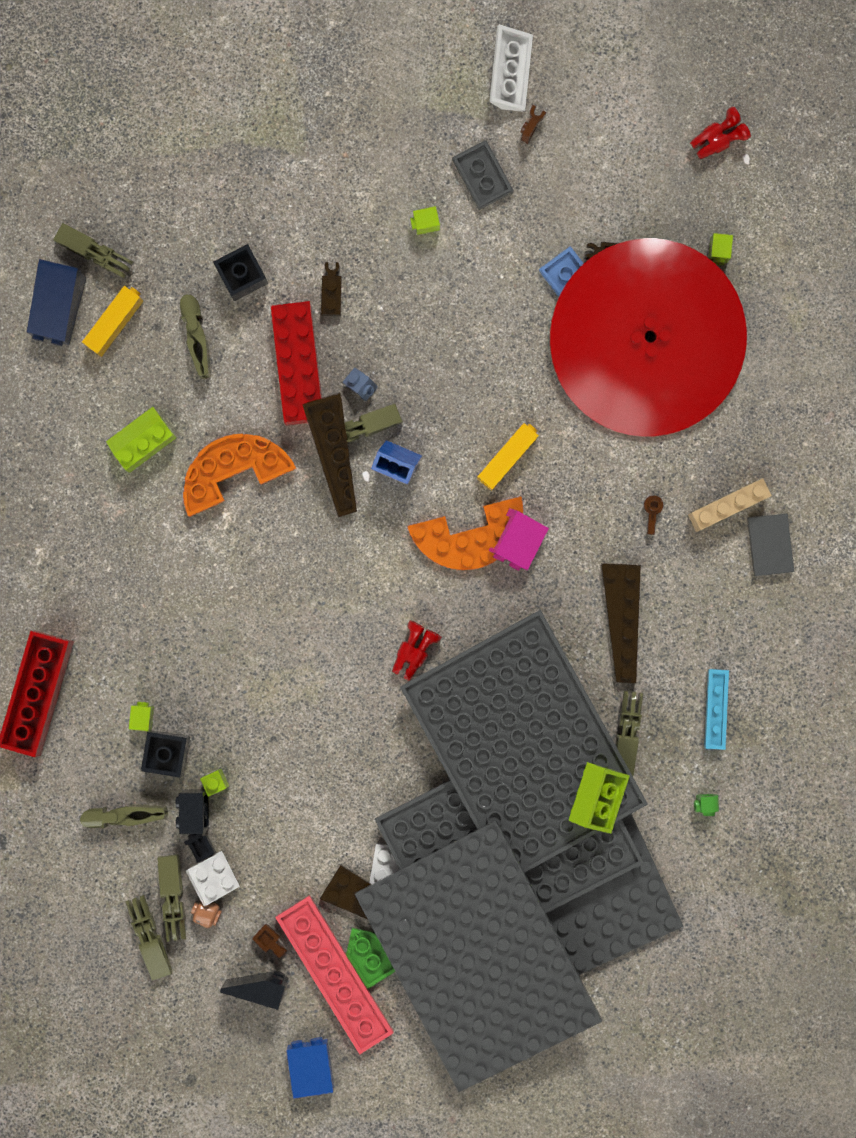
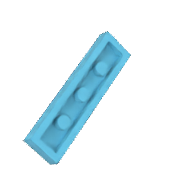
M708 669L705 749L726 750L729 670Z

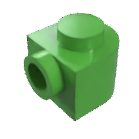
M696 795V800H694L695 812L703 813V816H715V812H719L718 795Z

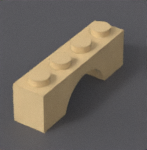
M762 478L688 514L696 532L772 495Z

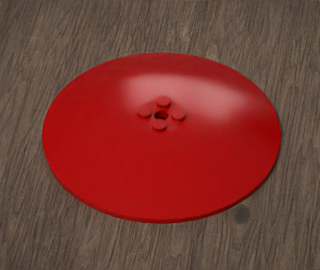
M642 238L618 243L602 250L587 260L572 275L563 288L555 305L550 327V351L554 370L562 388L571 401L582 413L603 427L622 434L640 437H654L679 432L695 425L711 414L725 400L735 385L743 366L747 347V327L743 306L734 286L725 273L713 261L697 250L678 242L657 238ZM648 331H652L656 335V339L652 343L647 342L645 339V334Z

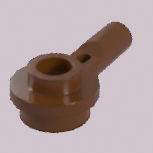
M655 495L649 496L644 501V509L649 514L648 535H655L656 516L663 510L664 506L662 499Z

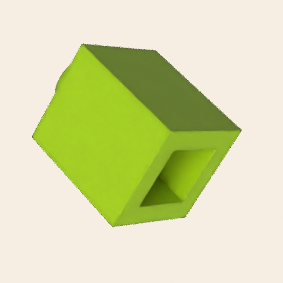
M436 206L413 211V217L410 218L412 230L416 229L417 235L440 230Z
M713 233L711 236L708 258L716 265H724L731 259L733 235Z
M137 701V705H131L129 729L152 730L154 706H149V702Z
M222 768L200 778L208 797L229 787Z

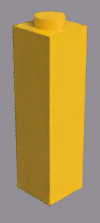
M123 286L83 339L82 343L102 357L143 303V300L139 297L141 293L133 287L128 289L126 286Z
M523 423L477 476V479L492 491L538 438L539 435L536 434L538 432L537 429L531 424L526 425Z

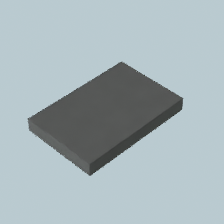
M487 140L452 157L455 167L479 210L513 193L514 190Z
M788 513L747 518L754 576L795 572Z

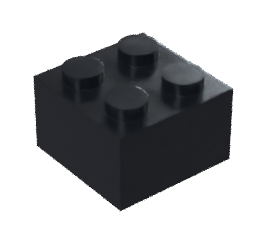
M248 244L213 261L233 301L269 284Z
M154 730L147 731L141 771L179 778L184 776L190 736Z
M185 789L180 792L175 800L176 809H179V817H176V829H179V834H204L209 829V797L205 789Z

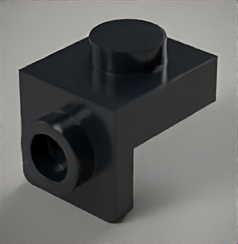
M206 832L204 834H190L187 836L188 840L184 842L185 846L188 845L197 863L217 853Z

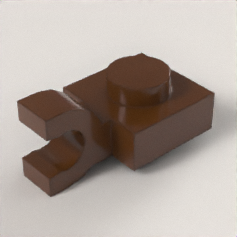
M534 105L530 109L531 119L529 123L525 122L520 131L522 133L521 141L527 144L537 129L539 122L546 115L544 110L540 115H535L536 106Z
M267 923L252 938L265 953L271 949L279 959L287 951L277 942L280 936Z

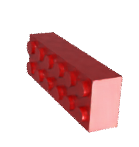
M310 301L271 305L284 423L286 426L306 424L308 422L302 404L322 398L312 306Z
M30 631L1 729L0 748L31 757L41 756L74 641L39 631Z

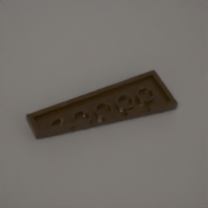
M338 392L304 403L302 406L339 518L357 512L342 398L341 393Z
M601 563L615 681L617 683H636L641 565Z
M341 864L320 899L367 919L355 893L371 885V883Z

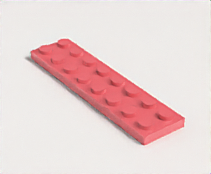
M311 896L305 897L275 917L359 1055L393 1034V1029L351 964Z

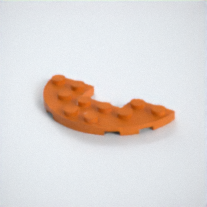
M232 434L219 438L204 447L188 468L183 492L188 517L194 516L225 502L217 483L250 468L254 469L260 485L297 468L282 448L264 437L249 434Z
M522 497L483 506L488 525L450 535L445 516L407 527L418 549L433 562L455 570L479 569L497 561V559L493 558L494 554L489 549L490 547H496L510 517L506 516L509 508L523 513Z

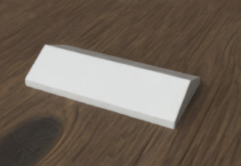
M499 24L497 26L490 103L503 110L523 112L526 107L533 35Z

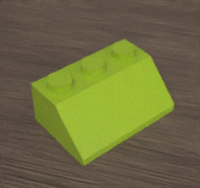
M151 407L108 439L106 443L125 471L131 473L177 437L156 409Z
M587 762L568 821L585 828L611 834L630 776Z

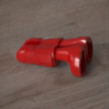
M732 106L727 109L726 118L721 124L712 123L690 142L693 149L706 142L709 143L696 153L699 159L729 148L731 141H746L751 138L747 125L745 123L740 124L741 117L735 107ZM738 125L733 131H731L727 135L723 134L724 131Z
M409 620L407 624L410 630L408 641H402L392 668V672L398 675L404 667V663H409L410 666L406 669L403 677L408 681L413 678L419 667L426 661L428 657L427 648L432 643L440 642L442 638L439 634L426 629L418 648H415L414 646L425 628L412 620Z

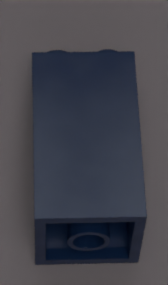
M39 259L27 326V333L32 336V339L44 342V339L50 340L51 344L57 346L70 344L87 279L78 268Z

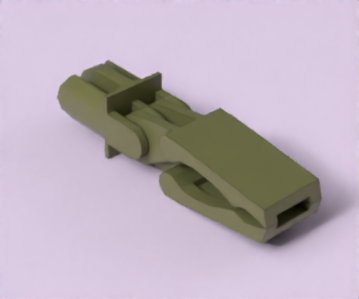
M62 223L53 239L57 244L88 261L91 258L95 264L124 279L126 275L113 266L125 272H129L130 268L119 262L117 258L131 266L134 261L120 255L113 249L105 245H98L93 238Z
M186 294L180 299L181 319L183 322H187V346L198 376L201 379H207L211 377L209 344L199 322V319H203V316L201 315L198 300L194 296ZM198 342L203 349L202 365L196 354Z
M392 404L361 415L359 421L353 422V420L345 422L347 444L360 439L359 436L363 434L368 437L403 423L397 405Z
M624 691L619 719L621 734L617 733L616 747L632 776H634L639 738L635 735L636 731L640 729L644 693L638 694L635 711L636 692H631L629 707L626 710L628 691Z
M129 805L107 811V806L91 808L83 812L80 822L87 828L104 829L108 826V823L111 825L134 826L165 819L168 815L167 806ZM135 811H145L153 815L145 818H136L130 814Z
M179 855L158 856L160 897H165V904L162 905L166 940L167 942L171 941L172 936L174 941L179 940V924L181 939L186 940L184 919L186 915L184 903L180 900V895L183 894Z
M140 896V900L136 897L132 899V902L131 900L125 901L132 920L131 925L141 942L139 949L152 981L171 975L172 968L161 936L156 933L157 928L153 912L150 913L145 896Z

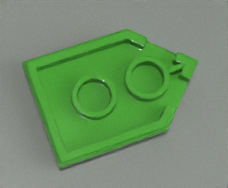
M352 928L346 955L366 988L369 989L394 973L395 970L374 932Z

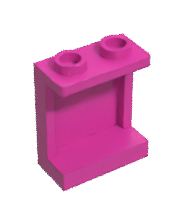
M509 508L506 516L510 517L496 547H490L489 551L494 554L493 558L504 562V560L510 562V567L518 571L520 568L528 571L549 528L523 513Z

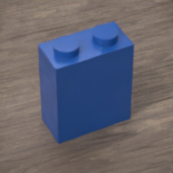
M386 440L378 450L371 469L408 485L417 470L422 455Z
M316 1037L312 1038L310 1042H303L302 1040L291 1042L286 1051L293 1099L333 1093L334 1080L328 1039Z

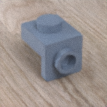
M355 367L342 382L364 401H367L378 387L367 375Z

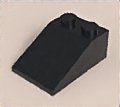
M274 971L273 973L266 972L226 979L220 989V993L278 1010L289 978L285 977V974L282 972Z

